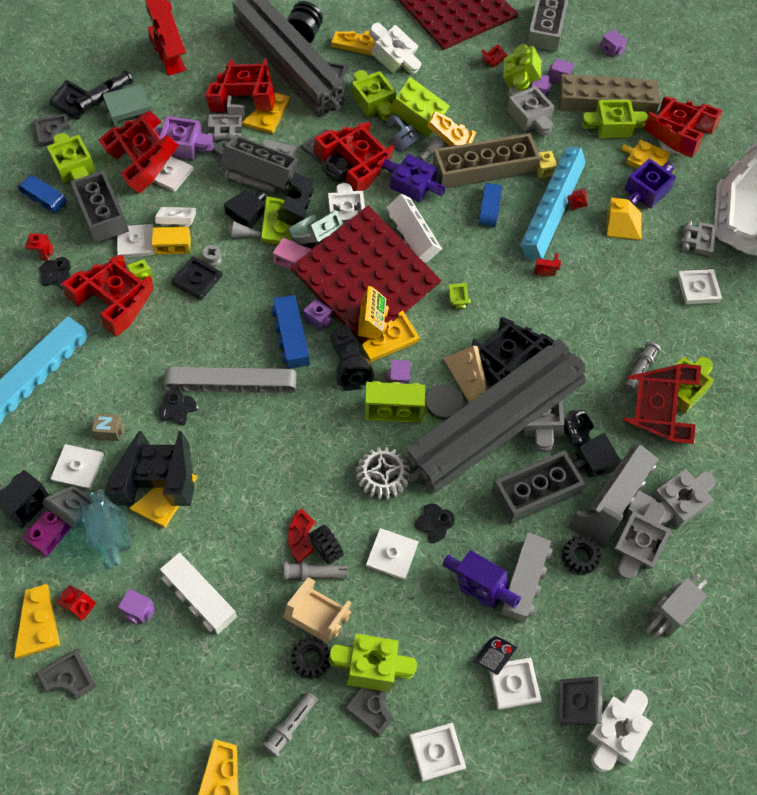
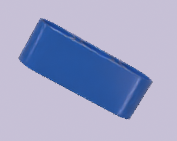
M29 175L17 186L22 194L28 195V198L34 202H39L40 206L48 211H53V214L67 203L66 198L59 191L33 175Z
M485 183L479 225L496 227L502 185Z

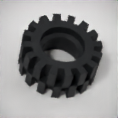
M323 524L309 533L313 546L328 565L344 556L339 541L326 525Z
M580 535L579 538L574 536L573 539L570 538L562 551V561H565L564 566L569 567L570 572L575 571L576 575L580 573L582 575L590 574L601 560L600 547L595 546L597 543L595 540L593 542L590 541L591 537L584 539V535ZM576 549L585 550L589 555L588 561L580 562L576 560L574 551Z
M309 636L305 640L300 639L299 643L294 645V650L291 652L292 666L296 673L300 674L303 678L308 677L309 679H313V677L319 678L321 674L324 675L330 666V650L328 645L324 644V641L321 639L318 640L315 636H313V639H310ZM308 650L316 651L320 657L318 663L313 666L306 665L302 660L304 653Z

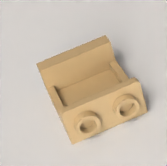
M308 577L287 603L283 618L328 643L332 636L337 637L342 628V622L346 623L350 618L352 612L349 609L352 602L347 601L342 606L313 590L315 581Z

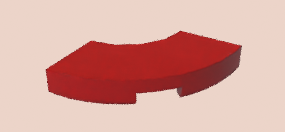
M302 508L293 517L288 533L290 552L298 564L314 551L309 541V533L315 525V521Z

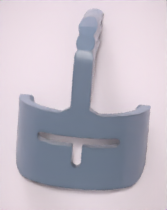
M395 115L389 117L384 124L385 126L392 127L396 123L401 128V131L389 141V144L393 145L397 151H403L421 139L412 125L405 126ZM408 132H411V133L409 134V136L407 135V136H405L403 139H400L402 136H404V135L407 134Z

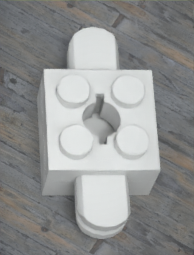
M380 23L373 24L369 31V36L376 43L371 54L392 73L397 72L401 67L411 75L417 73L421 66V62L414 56L418 45L396 25L387 31Z
M339 184L336 188V193H328L329 213L337 210L343 225L365 208L363 191H352L350 184Z
M630 691L625 696L623 702L613 696L602 710V724H594L586 739L597 746L591 757V763L597 771H609L613 768L616 760L626 766L632 762L653 723L642 716L648 704V698L642 691Z

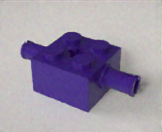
M410 154L400 164L392 162L387 158L382 164V169L393 173L391 175L390 189L417 202H420L428 191L440 197L445 193L446 187L435 182L437 167Z
M649 158L629 176L624 190L631 195L626 199L632 202L633 205L641 201L649 208H652L671 191L676 180V176L671 173L674 170V165L671 164L667 167L671 162H666L663 166H660Z
M471 550L462 562L451 555L445 557L442 565L444 568L457 574L459 588L463 594L467 596L472 595L477 598L480 604L485 607L490 606L493 609L496 608L500 601L508 604L513 609L518 606L521 596L508 590L506 570Z

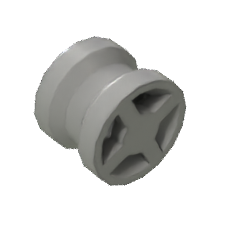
M208 245L203 249V257L206 264L215 267L221 263L222 257L219 247Z

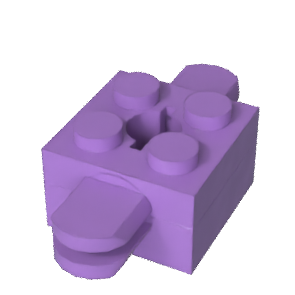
M167 116L163 128H154L161 139L168 134L179 145L172 154V157L194 160L197 150L210 152L214 148L212 136L202 134L200 121Z

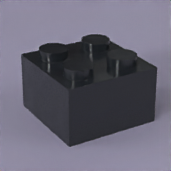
M23 470L20 474L13 477L9 485L0 490V510L8 519L23 529L44 507L42 504L43 500L49 494L41 482Z

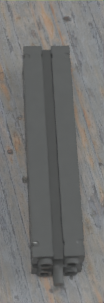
M237 0L232 2L233 12L236 15L234 17L235 27L240 30L242 35L263 58H267V62L317 117L328 114L330 108L336 110L341 108L344 104V80L338 76L337 72L268 0Z
M558 338L551 346L544 348L420 438L416 444L407 448L409 453L407 458L412 464L411 468L414 472L406 477L411 484L422 476L425 486L428 489L432 488L437 493L443 486H447L527 427L528 424L534 422L572 394L576 388L584 385L585 375L583 373L585 372V364L575 354L572 355L569 352V348Z

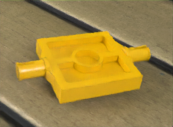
M641 139L634 148L624 144L621 151L630 154L626 164L635 169H638L649 158L663 166L670 155V152Z

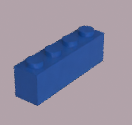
M296 296L273 298L274 306H271L272 316L277 318L274 324L276 332H280L278 337L279 348L283 347L284 352H281L282 362L287 364L288 369L310 365Z

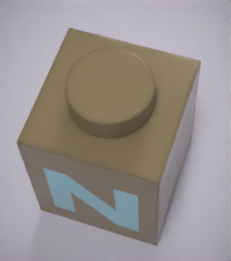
M95 414L92 428L95 439L119 441L120 434L123 435L125 425L122 423L120 416Z

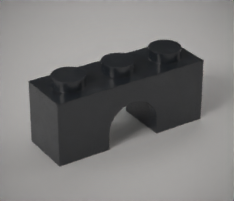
M294 173L277 219L294 225L305 218L306 212H304V209L307 210L310 203L308 198H311L314 188H311L313 180Z

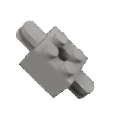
M515 86L510 87L507 113L524 132L535 128L540 135H549L553 127L551 119L555 106L537 86L525 91H517Z
M563 400L524 428V437H535V446L539 451L547 452L551 450L554 445V436H564Z
M685 469L658 488L652 497L666 509L661 525L670 520L679 529L704 511L714 500L708 493L716 484L714 476L709 472H702L693 477Z
M651 502L645 507L642 515L634 511L629 514L612 549L622 555L617 566V572L623 578L635 577L641 565L649 569L655 567L672 531L661 525L666 513V509L661 503Z
M697 573L691 581L688 578L683 583L678 581L651 610L654 613L650 618L653 623L644 632L649 634L657 625L659 629L651 637L654 641L663 631L670 637L707 598V595L701 589L708 581L704 579L698 586L694 584L701 577L700 574Z

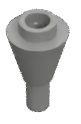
M435 135L426 151L419 156V159L425 161L430 155H433L434 149L446 147V142Z
M234 221L233 224L229 225L228 234L231 235V238L249 236L260 238L261 231L251 230Z

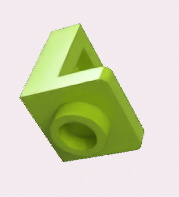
M145 259L127 265L129 271L141 281L149 275L153 279L151 269L147 266Z
M467 283L448 285L450 307L455 306L456 309H465L466 305L471 303V300L468 299Z

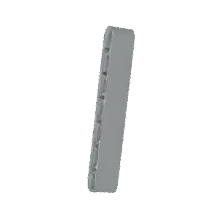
M168 367L165 370L163 388L167 391L175 389L178 391L195 390V392L215 390L214 392L234 391L247 393V391H253V393H266V391H272V393L296 392L297 373L291 369Z

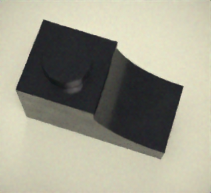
M348 324L330 330V342L340 360L350 355H360L355 337Z

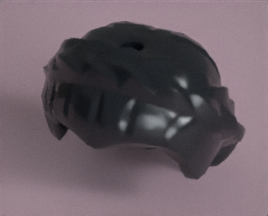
M330 155L322 163L323 172L335 182L345 181L348 170L354 167L343 157L337 156L332 158L333 156Z
M569 411L564 419V431L570 438V443L573 446L580 447L591 440L589 435L590 431L594 429V424L586 411Z

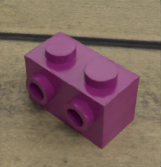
M47 509L40 514L36 523L26 530L23 540L28 546L47 558L72 527L51 510Z

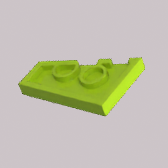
M266 198L261 236L262 243L278 245L283 238L292 240L287 230L291 225L277 219L284 199Z

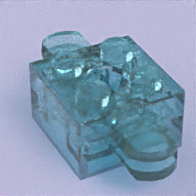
M100 489L97 493L89 494L91 504L82 507V522L87 531L85 536L87 544L100 551L102 564L106 569H111L122 564L120 552L128 550L132 546L124 510L111 503L105 494V490Z

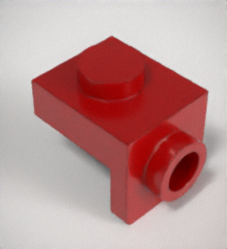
M499 44L487 53L484 49L481 50L483 62L486 65L489 64L492 68L496 67L507 57L506 52Z
M586 188L575 190L571 195L567 196L571 210L588 206Z
M29 234L25 245L26 249L36 250L41 261H48L49 256L54 251L48 235Z
M559 253L554 254L553 260L537 258L534 274H539L542 277L555 276L556 271H560L561 260H558Z
M71 585L62 592L56 601L59 606L72 612L81 620L85 619L96 604L85 592Z

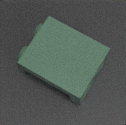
M141 84L103 94L104 102H102L104 111H108L106 115L109 123L113 122L114 127H118V120L140 115L151 110Z
M335 210L318 220L315 214L310 215L287 230L292 241L297 244L319 242L331 235L343 223L338 211Z

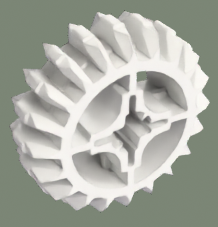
M378 447L377 452L371 449L370 455L365 453L363 459L359 460V466L357 467L359 486L364 487L365 493L371 490V497L375 493L378 494L379 500L382 498V495H385L388 500L390 493L394 497L397 496V491L402 493L403 487L408 485L406 477L410 475L408 473L410 472V467L407 466V460L402 459V453L396 455L395 449L392 452H388V447L385 448V451H381V448ZM378 462V466L368 470L372 464ZM381 467H382L383 471H385V474H386V475H385V478H384V474H381V473H382V472H381ZM396 475H399V477L394 482L388 484L389 479L395 478Z

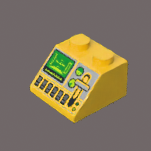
M368 286L361 301L357 336L380 339L382 333L385 334L387 322H384V319L387 317L389 307L386 306V298L370 286Z

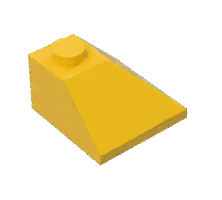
M611 198L607 208L606 237L641 241V212L628 199Z

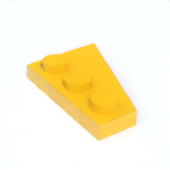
M354 31L335 32L331 47L373 56L371 51L376 41L369 36V31H365V34H356Z
M274 93L276 101L273 111L255 110L242 122V126L273 134L290 102V96Z
M437 111L431 115L427 126L449 146L472 143L476 134L473 130L468 131L465 129V126L462 124L457 125L453 123L452 119Z
M403 310L398 314L399 317L396 320H390L387 323L385 334L382 333L380 339L369 338L362 344V350L370 363L420 341V337Z
M192 474V479L194 482L196 481L197 476ZM153 488L129 509L165 528L179 506H171L163 496L164 488Z
M47 584L25 590L15 659L60 646L49 586Z
M214 740L199 795H238L237 745Z

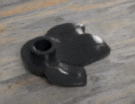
M65 257L48 260L39 268L43 272L41 277L42 286H48L56 282L63 289L62 283L71 277L69 273L71 264Z
M172 389L165 393L164 403L159 408V415L162 421L172 418L176 423L185 425L188 419V412L197 411L198 405L191 396H184L180 391ZM176 396L177 400L171 401L170 397Z
M427 504L424 506L425 514L417 519L415 527L428 532L429 543H436L445 538L447 529H450L455 523V516L450 510H442L437 504ZM443 516L448 517L447 521L442 522L441 518Z

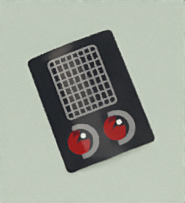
M495 636L489 639L473 663L499 675L517 650V647Z

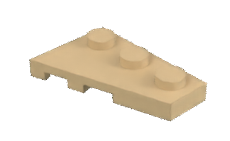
M471 346L443 358L469 403L488 390L478 346Z

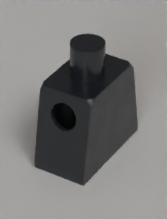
M244 190L224 203L225 214L237 223L252 229L265 212L263 201L266 199V196L262 191H258L253 195L249 191Z
M604 432L580 446L576 453L578 459L572 461L577 471L584 469L590 478L613 473L621 459Z

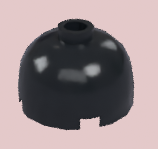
M350 355L343 358L336 368L337 384L342 386L345 391L363 389L360 386L366 385V382H373L375 379L374 370L369 360L361 355Z

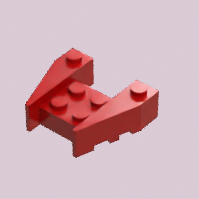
M145 0L146 10L152 22V26L148 27V36L155 51H158L159 59L162 61L168 76L187 71L180 56L186 54L171 12L172 6L170 1Z
M264 58L262 64L236 65L234 60L231 59L225 66V71L216 76L217 80L210 83L205 94L210 112H226L228 96L249 95L253 96L257 111H273L276 99L267 58Z
M664 96L659 110L660 114L656 115L649 112L644 130L674 151L692 158L699 150L704 133L712 134L717 128L723 110L707 104H702L701 106L692 105V101L682 103L676 101V98ZM693 128L701 130L703 133L696 131Z
M151 110L139 115L140 118L132 122L130 120L124 122V125L119 128H111L98 139L105 151L116 160L126 152L128 153L133 163L121 172V175L126 183L139 194L155 180L179 146L168 134L162 139L154 128L162 121Z
M370 122L358 124L357 127L353 128L343 127L342 130L335 132L334 130H329L315 137L313 152L322 161L326 160L330 155L334 157L340 153L354 167L348 170L345 182L351 185L352 191L368 189L383 171L382 164L385 159L391 160L394 146L392 145L385 149L369 133Z
M122 254L109 259L110 262L100 266L98 264L91 266L92 269L85 272L82 270L76 272L62 283L66 298L78 307L94 294L109 305L107 309L100 313L103 327L115 337L130 327L153 291L151 276L149 275L141 281L126 269Z
M678 364L627 376L629 380H638L635 418L623 417V420L670 441L694 444L696 424L676 422L679 384L700 385L701 365Z

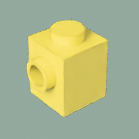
M552 151L540 152L541 159L537 175L539 179L552 177L557 167Z

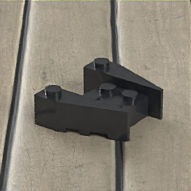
M501 317L498 332L482 345L473 339L472 346H478L484 375L492 387L516 370L530 357L532 358L547 346H551L554 340L543 333L541 335L532 332V329L529 327H520L514 324V321Z
M138 431L109 477L105 491L106 496L114 505H133L138 487L164 488L163 496L171 506H191L195 487L190 462V444L182 431H178L175 445H149L150 443L142 431Z

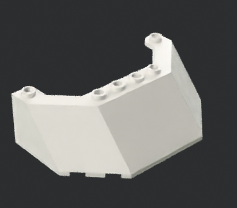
M756 143L749 146L742 160H737L729 169V175L717 183L714 225H716L715 237L745 254L757 256Z

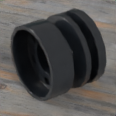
M298 1L294 4L287 21L310 44L313 42L323 22V15L321 10L313 3Z

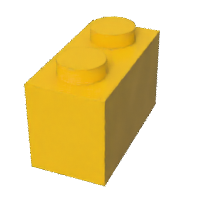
M153 227L152 247L154 255L190 254L191 235L189 227Z

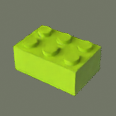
M409 77L389 107V110L429 137L433 133L427 126L431 115L435 111L445 115L450 105Z
M366 382L365 420L422 423L425 408V385L418 383L401 384L399 382Z

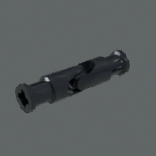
M127 70L122 71L119 76H113L98 87L88 91L82 98L73 101L75 108L78 112L84 113L87 108L101 103L104 100L103 94L121 90L125 85L133 83L131 74Z

